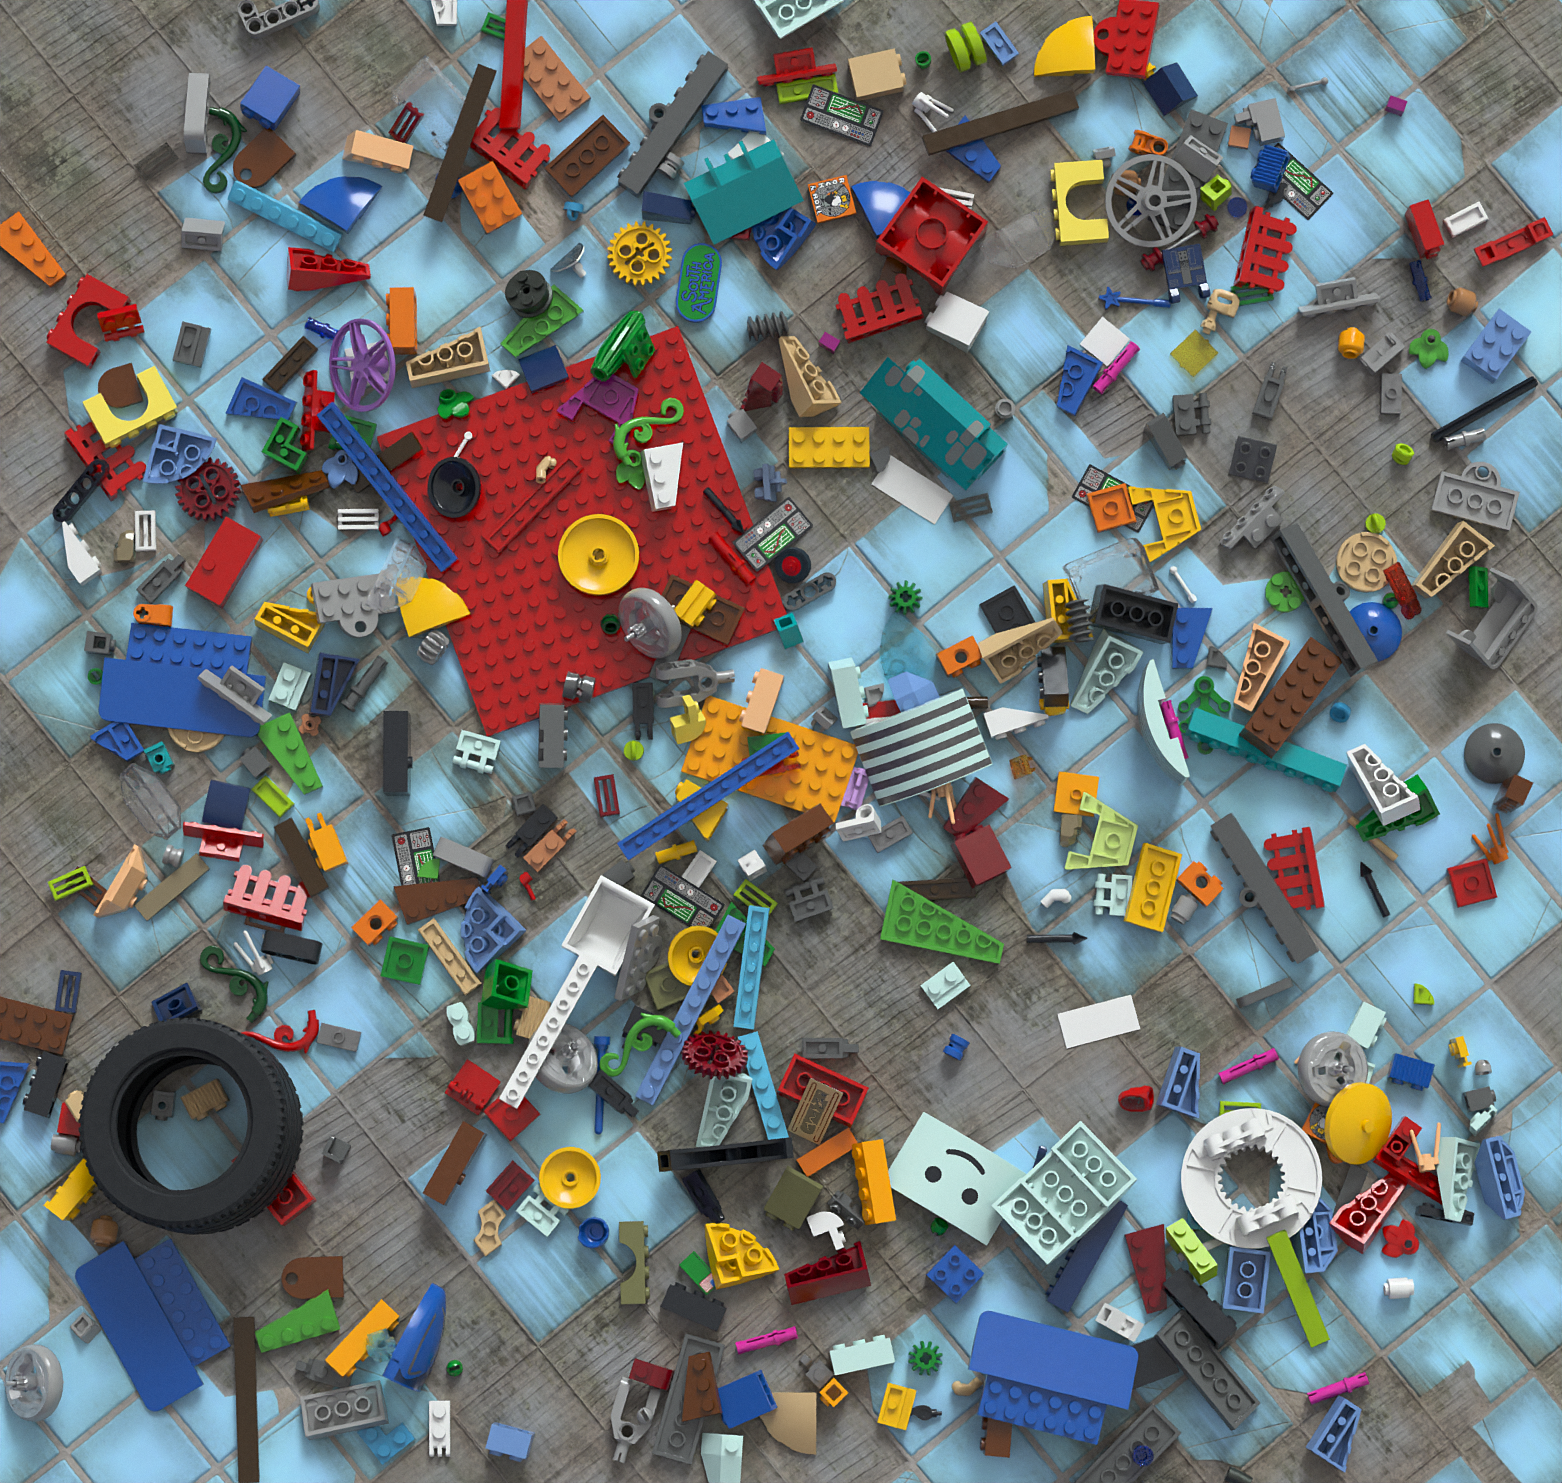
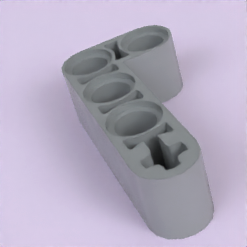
M242 0L238 4L239 15L249 36L253 39H261L315 15L320 10L319 0H289L260 14L251 0ZM308 1H311L313 3L312 7L308 5ZM300 4L302 5V8H303V10H304V11H302V12H301V9H300V6H299ZM246 7L253 8L249 14L242 13ZM295 8L297 12L295 15L290 16L287 14L288 10ZM276 16L279 18L277 23H269L271 17ZM253 25L261 26L259 31H251Z
M189 73L184 122V142L187 153L208 152L207 119L210 73Z

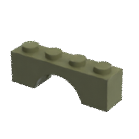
M644 1221L619 1222V1242L627 1245L636 1257V1269L633 1275L627 1281L620 1284L621 1304H646V1299H650V1287H646L645 1280L649 1279V1266H645V1258H649V1246H645L644 1240L645 1237H648V1225H644Z

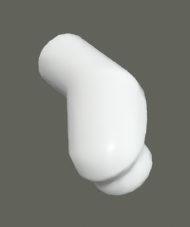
M1052 889L1040 902L1044 907L1048 908L1054 901L1069 903L1071 895L1066 889Z

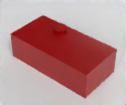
M226 516L185 584L186 588L223 609L263 542V538Z
M794 1053L776 1094L799 1104L809 1080L812 1078L843 1093L832 1120L851 1128L869 1087Z
M294 1171L292 1177L288 1178V1184L284 1187L282 1193H278V1198L267 1207L282 1226H286L317 1201Z

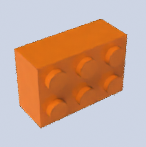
M493 161L457 181L486 235L522 215Z
M414 287L390 288V294H386V306L390 310V313H386V325L390 329V333L386 334L392 344L394 355H417V295Z

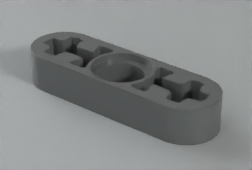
M825 572L787 593L783 598L785 609L796 611L832 591L836 586L835 576L832 573ZM824 577L827 579L831 578L833 580L831 581V586H822V592L819 593V589L814 582L818 581V585L824 582ZM811 586L815 589L816 593L813 597H806L804 595L806 587ZM800 591L801 597L805 601L801 602V599L797 600L795 607H793L792 605H787V603L789 602L788 598L792 597V599H795L799 597L797 592Z
M1288 977L1239 997L1236 1001L1239 1008H1242L1291 988L1294 984L1291 977Z

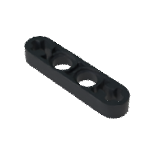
M99 459L89 464L54 507L52 514L56 521L66 522L72 519L108 475L110 467L107 461ZM97 465H101V466H102V467H101V471H102V472L96 473V471L98 470ZM85 478H88L91 481V487L89 489H86L83 486V481ZM73 493H77L79 496L77 504L71 501ZM66 509L64 512L66 516L61 517L62 512L60 510Z

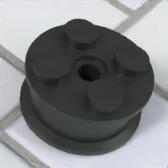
M535 270L519 271L509 280L505 289V298L516 314L524 318H533L548 309L553 299V290L541 273Z

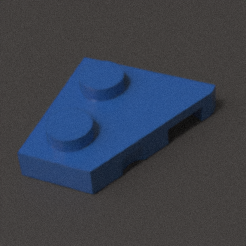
M113 722L90 736L92 741L127 762L144 752L143 747L128 723Z

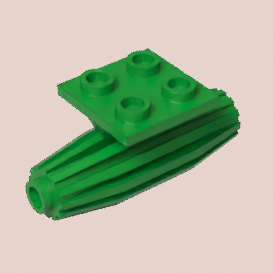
M629 311L614 326L599 348L591 367V374L597 380L607 381L624 362L629 366L633 378H637L644 369L655 348L646 329L644 315L641 312Z

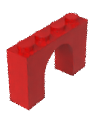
M86 274L85 277H81L76 293L69 297L66 310L62 311L57 317L56 322L58 323L56 327L47 334L46 343L51 348L91 369L101 352L95 346L76 336L74 320L77 314L88 306H100L106 310L128 306L131 300L125 294Z

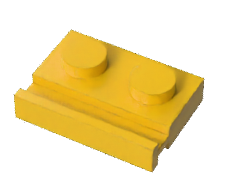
M1460 1036L1450 1039L1451 1044H1448L1451 1056L1459 1059L1460 1065H1457L1458 1068L1471 1065V1061L1468 1062L1466 1057L1469 1056L1464 1037Z
M888 1383L877 1423L907 1430L917 1390Z

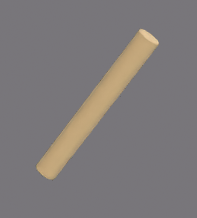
M1353 815L1347 821L1355 829V826L1359 823ZM1379 838L1369 840L1392 861L1398 857Z

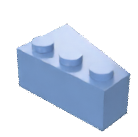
M1175 1047L1156 1105L1192 1118H1199L1200 1053L1183 1047Z
M1338 1395L1305 1448L1345 1473L1361 1409Z

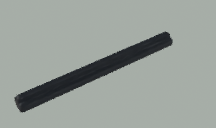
M1531 376L1431 433L1433 441L1435 443L1441 441L1445 437L1538 385L1537 380L1534 376Z

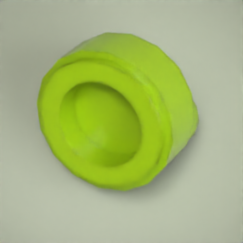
M1403 443L1397 444L1392 452L1393 460L1401 465H1407L1414 455L1413 449Z
M1377 513L1369 515L1365 521L1366 530L1376 534L1381 533L1386 525L1384 517Z
M632 740L624 746V755L627 759L637 761L643 756L644 749L640 742Z

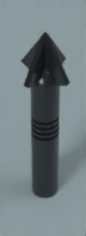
M707 487L703 493L721 511L720 513L731 524V529L745 534L741 520H737L715 493Z
M1361 862L1360 877H1364L1369 889H1371L1370 891L1373 893V898L1382 917L1389 916L1390 912L1371 873L1373 871Z
M1073 932V934H1059V936L1027 935V943L1072 942L1075 945L1087 939V937Z

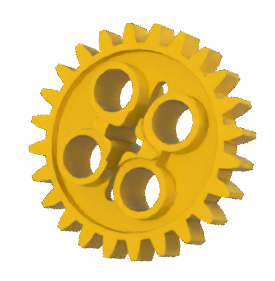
M635 221L634 227L627 223V230L620 227L621 234L614 233L616 240H610V244L613 247L607 248L608 252L612 253L607 256V259L613 260L609 267H616L613 270V274L620 273L619 280L625 277L627 285L632 280L634 287H636L638 282H641L642 287H644L645 281L652 285L653 278L659 281V273L666 275L663 268H670L666 261H672V257L667 255L672 253V249L666 248L670 245V241H664L666 234L659 235L661 228L654 231L653 224L649 228L646 227L645 221L642 223V226H639L638 222ZM644 236L647 238V242L645 244H638L637 238ZM651 243L655 244L653 247L646 249ZM623 248H629L631 253L628 256H623L620 254V251ZM636 251L643 252V257H636ZM651 252H657L659 258L657 260H650L648 255ZM633 259L628 265H625V262ZM635 264H641L643 269L640 272H635L632 270V267Z

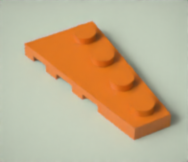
M19 211L0 224V247L49 287L54 286L67 276Z

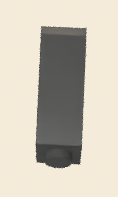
M1162 413L1147 422L1144 432L1169 470L1172 468L1177 470L1184 466L1188 456L1165 414Z

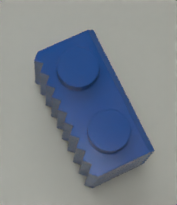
M1265 145L1264 149L1259 151L1257 157L1259 163L1256 168L1252 169L1250 175L1254 187L1274 193L1277 192L1290 159L1288 151Z
M1395 1053L1393 1054L1387 1077L1392 1079L1391 1083L1403 1086L1405 1082L1411 1084L1412 1089L1423 1091V1088H1429L1435 1064Z

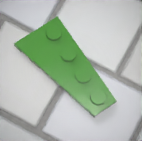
M553 284L551 287L553 299L548 309L539 316L523 318L500 344L517 358L582 314L584 310Z
M287 713L260 726L257 735L304 795L323 787L291 713Z
M329 1289L322 1292L316 1298L310 1299L297 1309L288 1312V1314L280 1319L278 1318L257 1330L255 1335L261 1353L339 1330L340 1325Z

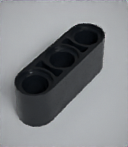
M267 930L264 934L261 952L308 964H318L323 944L316 940Z

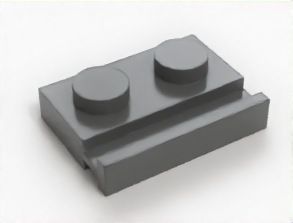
M182 321L172 360L202 368L212 329Z

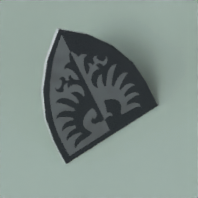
M578 243L550 270L559 272L571 267L580 278L585 276L586 272L582 264L578 262L584 252L585 247L583 244Z

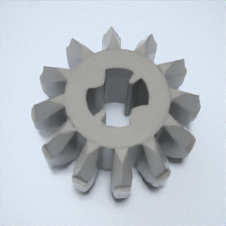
M433 630L421 642L417 655L425 663L433 665L445 653V650L448 648L449 639L442 632Z

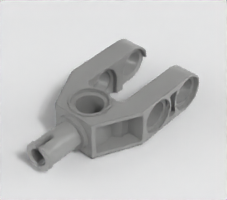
M692 659L658 664L656 666V678L669 680L693 676L694 686L688 690H671V692L657 695V706L662 708L683 706L682 697L690 695L694 702L697 701L699 703L715 693L718 684L735 682V678H732L735 677L734 670L716 672L710 665Z
M626 1377L621 1379L611 1412L614 1438L618 1441L612 1459L618 1461L619 1454L622 1453L619 1462L625 1463L629 1446L635 1444L650 1428L652 1423L651 1421L648 1424L640 1423V1425H635L621 1420L622 1411L632 1379ZM654 1386L651 1387L645 1408H649L652 1411L653 1416L662 1390ZM644 1411L643 1417L647 1421L649 1418ZM625 1425H630L633 1428L631 1437L622 1435V1428Z

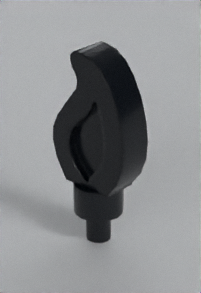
M1280 183L1276 193L1269 192L1268 200L1264 206L1266 210L1269 206L1272 207L1274 204L1282 201L1284 189L1288 188V184Z
M919 1405L912 1408L910 1416L915 1415L925 1421L932 1417L937 1418V1415L942 1416V1411H937V1409H932L926 1405Z

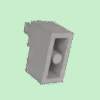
M1276 98L1248 104L1246 108H1243L1242 113L1234 115L1236 125L1246 123L1251 128L1255 127L1253 129L1255 141H1259L1260 146L1280 142L1285 138Z

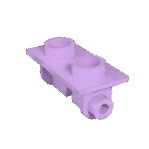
M853 767L841 806L854 810L861 807L869 781L865 769Z

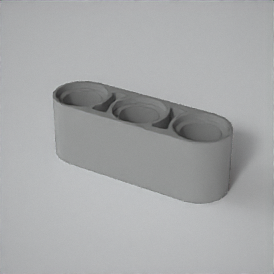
M440 837L433 856L484 878H487L494 859L443 837Z

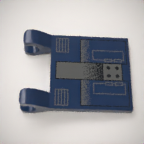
M1200 244L1161 250L1170 304L1180 302L1178 288L1198 285L1200 298L1210 297L1211 293L1207 284Z

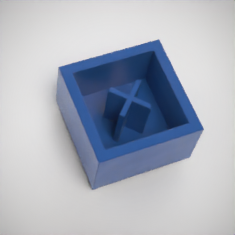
M954 1245L926 1275L954 1303H957L984 1273Z

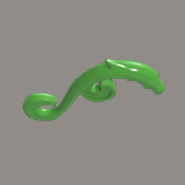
M667 398L661 404L660 412L663 416L666 415L668 407L675 409L676 415L672 418L637 417L628 420L620 428L615 424L613 447L618 460L621 459L625 467L632 463L627 455L628 451L626 448L628 443H625V437L628 432L635 427H641L642 432L634 431V439L639 443L647 442L652 436L650 424H672L682 418L684 408L679 400Z
M641 1013L640 1015L643 1018L633 1025L626 1037L620 1066L616 1069L610 1068L609 1061L612 1059L619 1060V1055L606 1053L600 1059V1070H603L610 1077L618 1076L627 1065L632 1046L638 1051H646L651 1047L653 1040L649 1033L644 1032L641 1034L643 1039H637V1035L641 1030L649 1026H658L657 1030L664 1029L677 1038L681 1032L675 1027V1023L662 1015Z

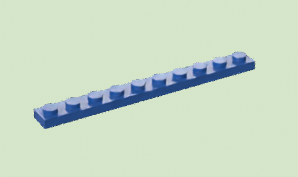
M331 402L317 414V417L438 569L444 572L458 560L457 556L335 403Z
M789 732L783 734L617 843L627 860H631L798 751V745Z

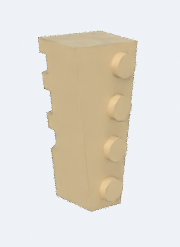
M1458 522L1410 587L1425 599L1431 598L1495 545L1466 522Z

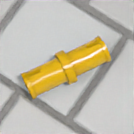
M693 839L680 845L674 844L671 848L655 852L660 865L673 859L680 860L682 856L698 852Z

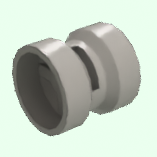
M668 152L664 163H661L657 170L665 177L674 180L677 170L681 169L685 163L676 155Z

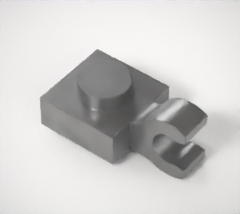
M806 1354L799 1359L809 1369L805 1375L819 1389L834 1375L820 1359L814 1363Z

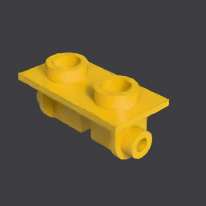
M306 495L268 508L267 510L270 517L306 511L310 510Z

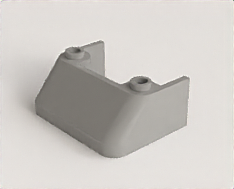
M1491 567L1489 571L1497 579V582L1491 589V596L1495 600L1474 632L1464 630L1458 635L1447 630L1446 634L1460 649L1483 665L1496 669L1536 614L1537 603L1515 578Z

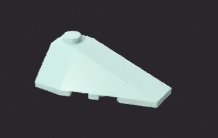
M1103 629L1093 647L1070 706L1087 714L1091 712L1113 687L1120 684L1119 681L1135 669L1143 651L1122 637Z
M736 1073V1077L729 1075V1079H726L724 1076H721V1080H718L715 1076L712 1080L710 1079L696 1147L720 1145L730 1126L748 1100L752 1084L751 1077L744 1073Z
M1440 1137L1439 1164L1436 1165L1445 1219L1461 1222L1467 1203L1466 1192L1473 1184L1471 1176L1473 1170L1476 1171L1474 1162L1480 1144L1457 1137Z
M702 1432L701 1456L709 1483H740L743 1435Z

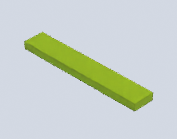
M1281 1230L1266 1237L1310 1347L1312 1348L1330 1340L1286 1230Z

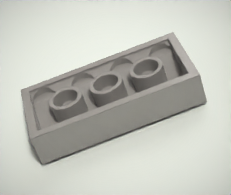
M380 1380L300 1397L305 1437L308 1440L389 1424Z

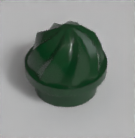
M606 614L600 623L601 628L607 634H615L621 626L619 618L614 614Z

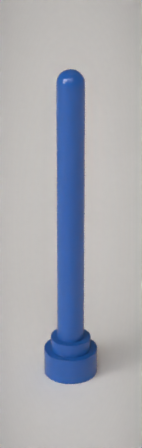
M594 1036V1044H596L598 1049L597 1073L600 1070V1059L606 1054V1049L610 1045V1037ZM596 1094L595 1133L599 1135L603 1132L604 1100Z

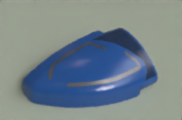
M434 1283L430 1285L382 1374L385 1378L417 1392L421 1391L432 1370L442 1340L446 1315V1292L443 1288Z

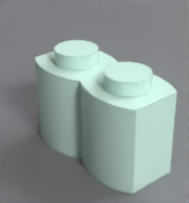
M462 1002L447 1006V1017L454 1026L453 1034L457 1043L460 1046L475 1042L476 1034L473 1026L469 1023V1012Z

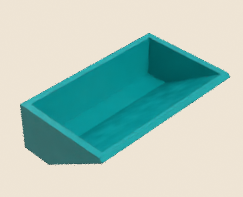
M774 139L749 152L743 141H740L739 145L743 154L732 160L728 153L723 155L726 163L716 168L713 167L707 157L704 160L709 171L684 183L714 245L804 201L783 154Z

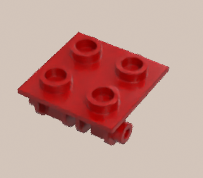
M467 1059L453 1081L448 1085L445 1094L476 1115H479L501 1081Z

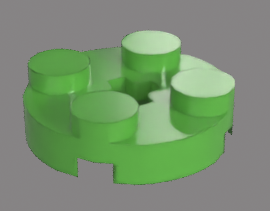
M1290 572L1275 574L1266 584L1265 598L1276 611L1283 613L1291 612L1297 609L1305 599ZM1284 587H1288V590L1291 591V594H1288L1287 597H1283V593H1280V589L1282 590L1284 589Z

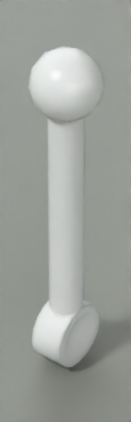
M471 432L465 433V438L453 457H458L467 441L472 439Z
M1172 566L1170 573L1175 575L1189 596V601L1194 603L1197 600L1196 596L1190 592L1179 576L1177 568Z

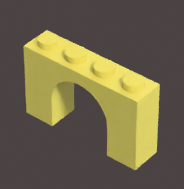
M1102 160L1054 163L1053 169H1050L1051 182L1054 181L1055 189H1052V201H1056L1057 207L1053 209L1054 221L1058 220V228H1055L1056 240H1059L1060 246L1107 243L1109 240L1107 219L1081 220L1074 217L1066 206V196L1073 188L1081 185L1103 184Z
M155 366L137 374V380L148 399V407L145 413L138 419L125 421L115 417L101 393L83 401V407L105 448L109 446L114 448L122 443L121 440L127 437L132 439L140 434L139 431L145 428L147 430L152 429L158 425L157 422L163 419L167 421L176 416L175 413L178 412L177 406Z

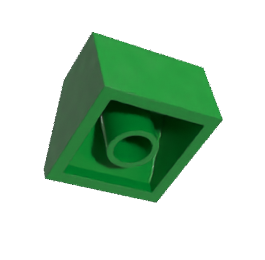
M495 959L485 969L481 1004L499 1010L527 1008L533 970Z

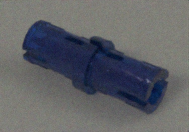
M1421 260L1410 262L1409 266L1414 279L1412 283L1416 286L1419 302L1432 299L1427 284L1428 277H1425Z
M311 317L307 319L308 322L306 321L304 329L319 334L323 339L328 338L332 341L339 331L330 327L329 323L324 324Z

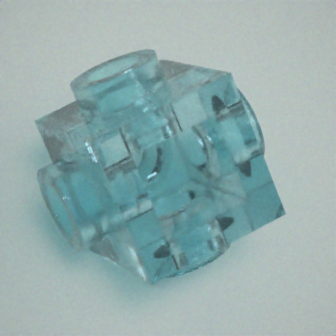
M387 1328L367 1334L366 1340L368 1345H365L368 1356H372L374 1361L379 1360L380 1363L390 1360L396 1348L394 1337L389 1336Z

